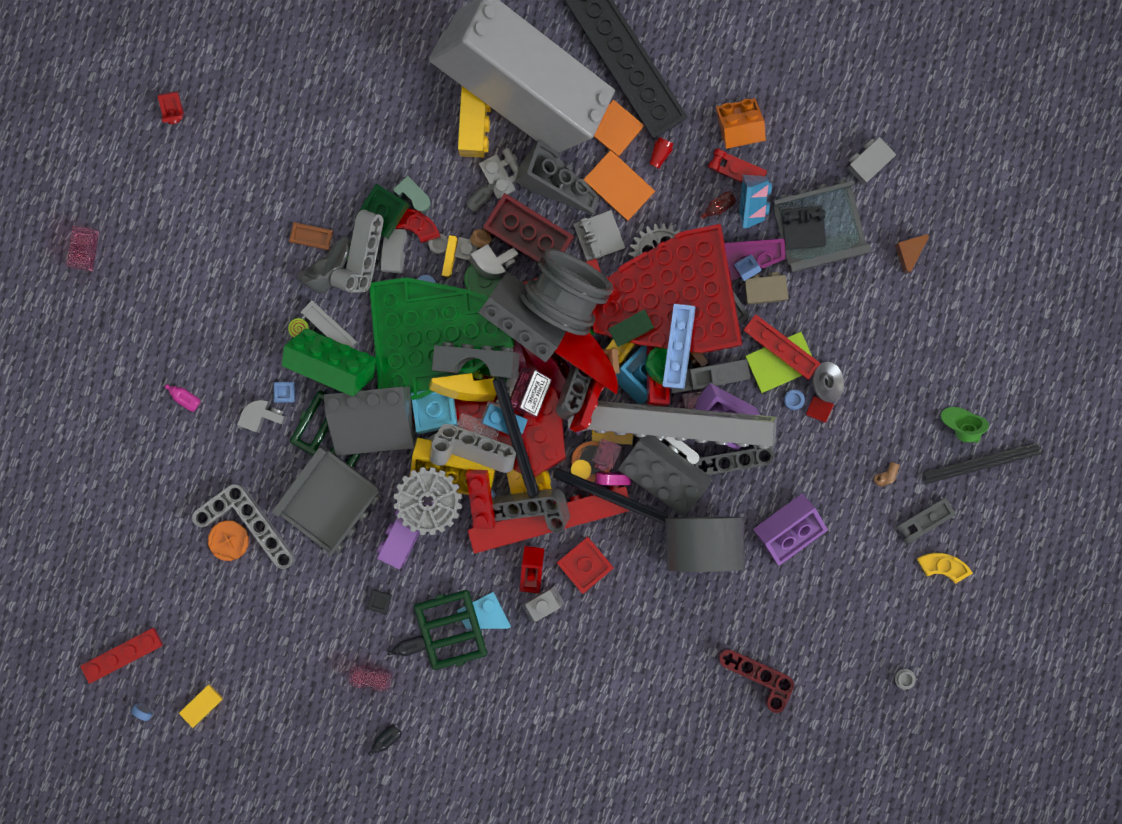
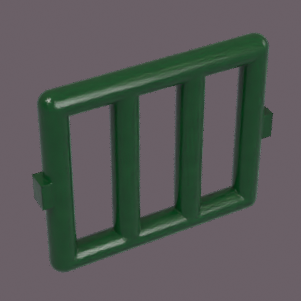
M318 391L306 412L303 411L300 416L301 421L290 438L291 444L312 456L318 450L317 448L329 429L327 418H325L310 445L300 440V437L320 402L324 401L326 393L323 391ZM333 445L330 451L336 455ZM361 453L351 454L347 464L353 468Z
M468 590L448 595L443 593L435 596L434 599L414 605L416 618L433 670L456 665V667L466 664L465 662L487 656L486 645ZM463 599L466 611L426 622L423 610ZM469 619L472 631L432 641L429 633L430 629ZM475 638L478 650L438 661L435 649Z

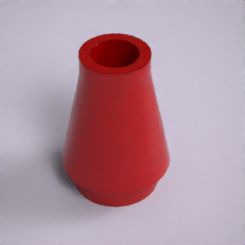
M659 137L658 141H655L649 164L660 169L661 165L674 150L672 149L674 144Z

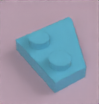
M494 592L473 602L480 629H508L511 627ZM464 606L458 609L457 612L460 613L466 611V608ZM469 619L462 620L466 629H472Z

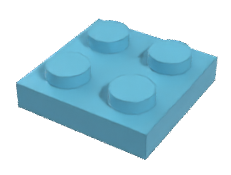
M433 392L422 399L412 400L415 427L418 434L437 431L445 424L458 426L453 398Z

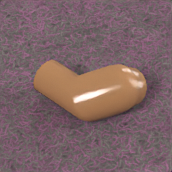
M890 462L887 472L875 475V484L883 487L893 483L900 465Z

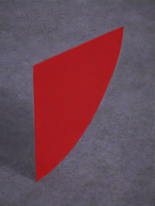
M566 331L554 352L617 394L618 382L614 368L590 333L587 335H577Z

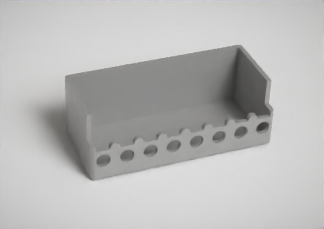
M473 0L458 9L448 29L443 31L429 58L433 65L534 140H540L558 153L594 137L615 93L611 86L500 0Z

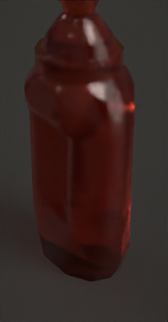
M730 191L724 192L709 203L701 217L705 219L706 216L720 215L736 203L734 195Z

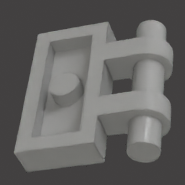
M510 148L502 151L505 159L500 161L496 154L479 163L489 184L497 181L496 185H494V194L498 200L501 199L504 193L509 195L516 191L513 183H515L520 167L517 163L516 155L512 154ZM508 165H510L514 173L511 177L508 176L504 169Z

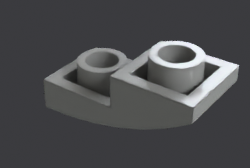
M395 229L389 239L384 237L381 256L382 272L401 273L405 259L403 250L407 237L406 230Z

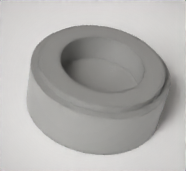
M441 233L440 238L428 242L430 250L435 254H443L447 249L448 239Z

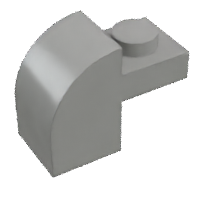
M487 244L472 253L469 261L479 275L486 279L495 280L504 276L506 272L504 267L508 269L516 263L515 260L518 253L515 248H512L496 257Z
M258 400L251 402L244 408L237 425L260 433L265 418L285 424L287 417L282 415L283 411L272 407L271 411L268 410L271 402Z

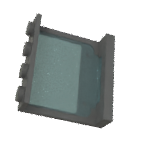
M847 179L836 181L834 186L828 187L827 184L816 186L814 191L808 192V189L797 191L794 196L788 197V194L777 196L776 200L773 201L772 206L780 237L784 238V241L782 209L822 205L823 210H825L824 225L827 246L786 250L785 245V256L790 274L872 252L870 244H866L852 191L853 181L847 182Z

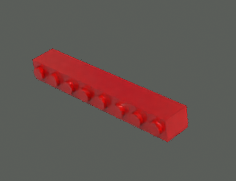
M609 486V490L629 498L626 486ZM581 494L569 497L570 501L567 502L570 519L564 529L630 510L592 494L582 498ZM544 515L495 521L496 525L493 529L474 528L473 524H471L472 528L468 529L474 554L552 532L547 527Z

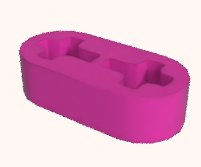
M596 472L595 483L602 485H631V479L622 472Z

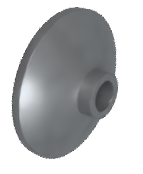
M822 362L813 373L814 390L818 397L825 402L838 400L844 389L842 372L832 362Z

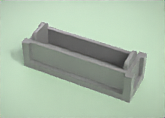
M311 300L301 311L304 315L302 319L306 320L308 318L327 337L339 343L349 345L351 348L357 346L358 342L314 301Z

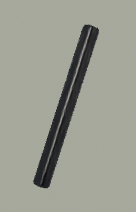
M499 377L493 380L497 398L512 446L516 452L517 462L527 494L530 497L539 494V490L505 380L503 377Z
M1033 443L923 472L922 477L925 484L1039 455L1042 453L1039 443Z
M556 468L552 475L554 479L661 524H665V518H668V514L559 468Z

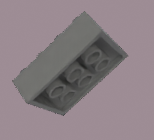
M410 387L359 391L353 397L345 393L324 395L325 414L336 456L415 448Z

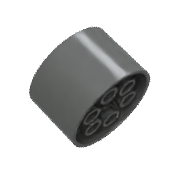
M744 517L665 518L667 571L722 572L745 570Z

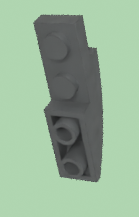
M744 359L688 369L685 388H671V393L706 388L710 383L717 386L751 379L748 361Z

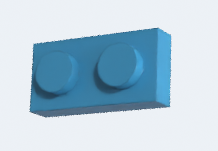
M488 404L481 424L509 435L501 408ZM515 414L522 435L528 420Z

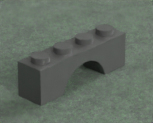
M442 342V346L434 345L432 370L458 374L465 363L473 359H480L488 366L491 376L517 379L520 354L514 353L512 348L501 347V351H493L494 347L481 346V349H474V345L461 344V348L454 347V343Z

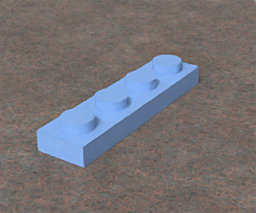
M674 304L663 387L685 388L695 306Z

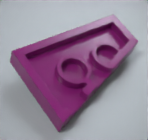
M784 238L725 243L731 282L741 277L734 264L750 254L761 269L786 259Z

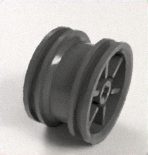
M546 249L543 258L538 262V266L542 271L537 280H529L526 283L520 298L530 310L552 325L573 334L587 335L591 329L590 326H593L596 321L592 313L597 303L604 304L607 302L609 295L614 290V286L602 273L584 261L557 249Z

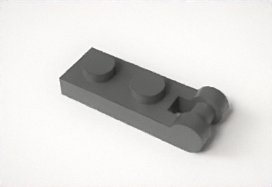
M946 497L901 522L896 528L899 532H902L903 539L908 544L954 517L956 513ZM914 525L917 531L911 533L908 527Z

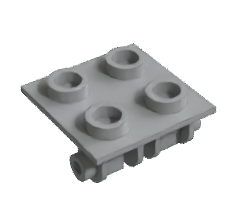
M611 210L588 219H581L573 224L587 261L625 248Z

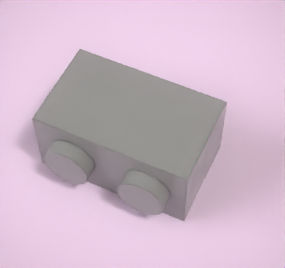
M880 137L876 141L871 139L864 146L866 150L861 155L857 152L849 160L851 164L847 169L863 186L896 156Z

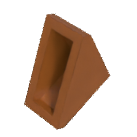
M927 234L899 242L895 245L904 273L908 274L912 271L930 237Z

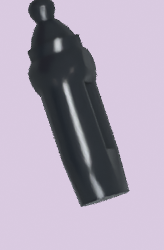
M416 636L403 640L397 646H394L391 651H388L387 654L389 656L392 654L408 656L426 649L422 636Z
M394 724L390 725L375 739L368 755L372 756L373 753L387 750L401 737V731Z

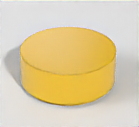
M577 460L571 466V474L587 479L591 474V466L585 460Z

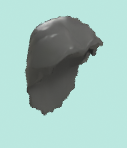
M343 237L334 243L326 257L318 259L311 267L301 270L298 273L297 280L317 293L327 292L332 287L330 282L332 273L337 269H343L351 246L350 238Z

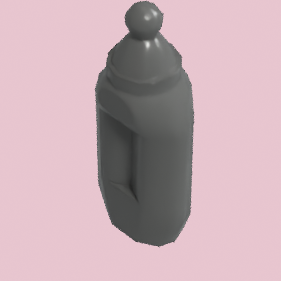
M494 181L493 184L481 186L467 200L466 205L474 213L479 211L491 199L494 185H496L497 181Z

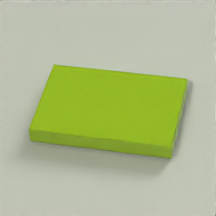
M802 332L788 337L789 340L811 355ZM766 348L745 356L761 393L802 376Z

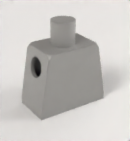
M554 585L521 605L529 620L536 622L561 608L564 601Z

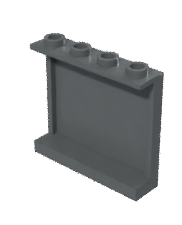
M507 271L478 313L546 362L559 346L566 331L545 321L523 303L520 294L525 289V284Z
M321 446L271 513L277 517H283L328 551V556L331 557L334 553L338 555L345 546L342 543L345 538L348 537L350 539L357 529L354 526L357 522L360 521L362 523L369 512L366 510L369 506H375L381 496L378 494L381 492V489L325 446Z

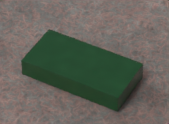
M644 309L609 328V331L617 347L620 348L655 327Z

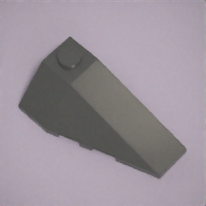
M540 140L536 141L521 163L515 182L534 193L593 214L599 196L583 179H579L571 171L573 168L569 164L566 165L559 158L560 154Z

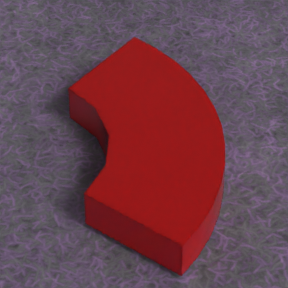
M408 208L396 226V229L412 231L418 236L421 243L441 237L433 221L414 209Z

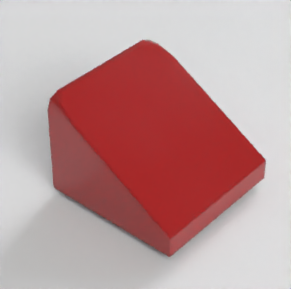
M813 396L805 415L826 423L834 404Z

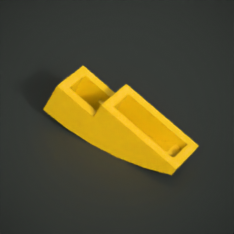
M472 373L432 378L429 384V390L453 399L482 402L494 401L496 396L493 385L494 378L473 381Z

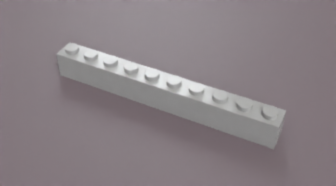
M598 401V406L591 416L592 422L587 428L594 430L595 433H606V431L614 432L616 435L632 433L636 437L654 435L657 439L675 437V440L678 441L695 439L699 443L716 441V444L726 445L729 442L736 443L737 446L746 447L750 444L766 449L773 446L776 441L777 417ZM574 416L568 419V428H570Z

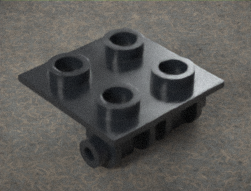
M822 205L782 209L786 250L827 246L824 225L825 210H823Z

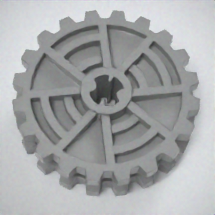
M423 467L420 468L418 473L416 470L411 471V476H404L402 478L404 483L397 485L396 488L399 492L394 494V498L397 499L394 509L399 510L397 514L398 519L402 518L404 520L402 524L405 527L409 525L411 527L410 531L416 532L419 530L420 535H425L426 532H429L430 535H435L436 530L440 532L445 531V526L451 527L454 524L452 519L459 517L457 510L462 508V504L459 503L462 494L457 493V490L460 487L458 484L452 483L454 480L452 476H445V471L441 470L438 473L436 468L431 467L427 471ZM425 496L427 498L432 496L434 499L431 501L434 502L432 506H424L423 502L425 501L423 498Z

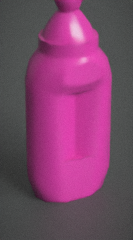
M165 385V389H168L175 402L187 410L195 412L201 403L198 397L184 388Z

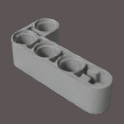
M361 210L357 214L346 269H337L332 273L330 282L333 287L347 292H366L369 289L383 227V217L367 210Z
M445 424L440 427L432 441L430 461L435 465L441 466L446 464L451 455L454 454L494 470L507 473L512 471L514 467L516 452L510 445L452 424Z

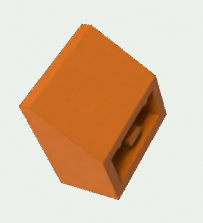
M755 98L716 106L720 131L726 149L766 141L764 119Z

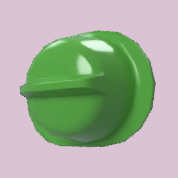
M949 407L941 413V420L944 424L954 429L956 437L963 442L978 443L981 435L989 428V422L985 418L959 407Z

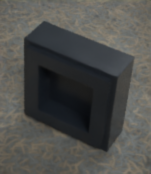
M372 589L367 610L387 615L392 594Z

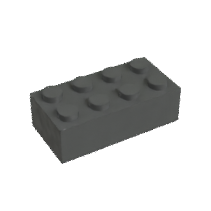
M652 435L641 437L618 468L620 472L683 517L688 514L703 495L712 480L710 476Z

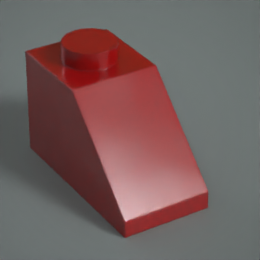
M524 546L519 591L540 594L545 548Z

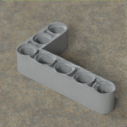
M235 484L227 487L193 513V523L198 527H206L234 508L278 568L286 569L294 564L295 556L243 485ZM234 488H238L241 491L239 499H235L232 496ZM218 500H222L224 503L222 511H218L215 507ZM247 504L253 508L250 516L244 513V507ZM201 512H205L208 516L206 523H202L199 520ZM258 521H262L265 524L263 532H259L256 529ZM270 537L275 538L277 541V546L274 549L268 546V539ZM282 554H286L289 557L287 565H283L280 562Z

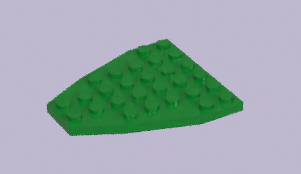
M408 277L372 282L370 285L378 389L410 387V394L414 393L411 396V401L419 400L434 392L429 390L432 378L474 374L486 366L482 360L473 359L465 363L458 374L433 371L434 345L442 346V342L454 343V347L461 348V344L474 345V349H481V346L494 347L493 351H501V347H514V339L478 313L489 297L463 288Z

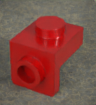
M179 91L158 94L157 97L162 112V123H179L184 116Z

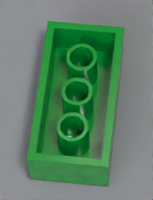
M306 328L284 345L282 367L352 397L374 378L376 365L375 357Z

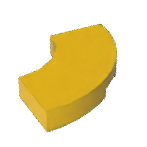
M930 553L916 558L926 576L943 574L956 584L973 574L963 561L948 554Z

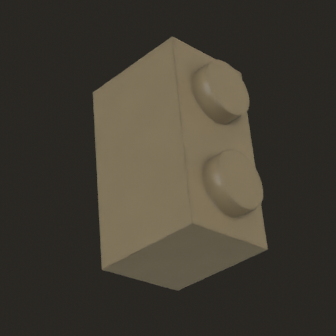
M780 272L768 273V277L761 278L760 274H755L743 281L746 305L788 300L786 275H780Z

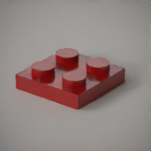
M586 537L557 562L582 594L614 569L589 537Z

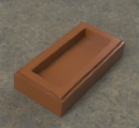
M293 222L289 242L329 251L333 230Z

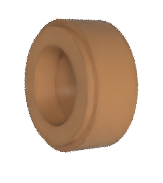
M481 229L474 230L470 237L472 244L478 248L489 245L492 240L489 233Z

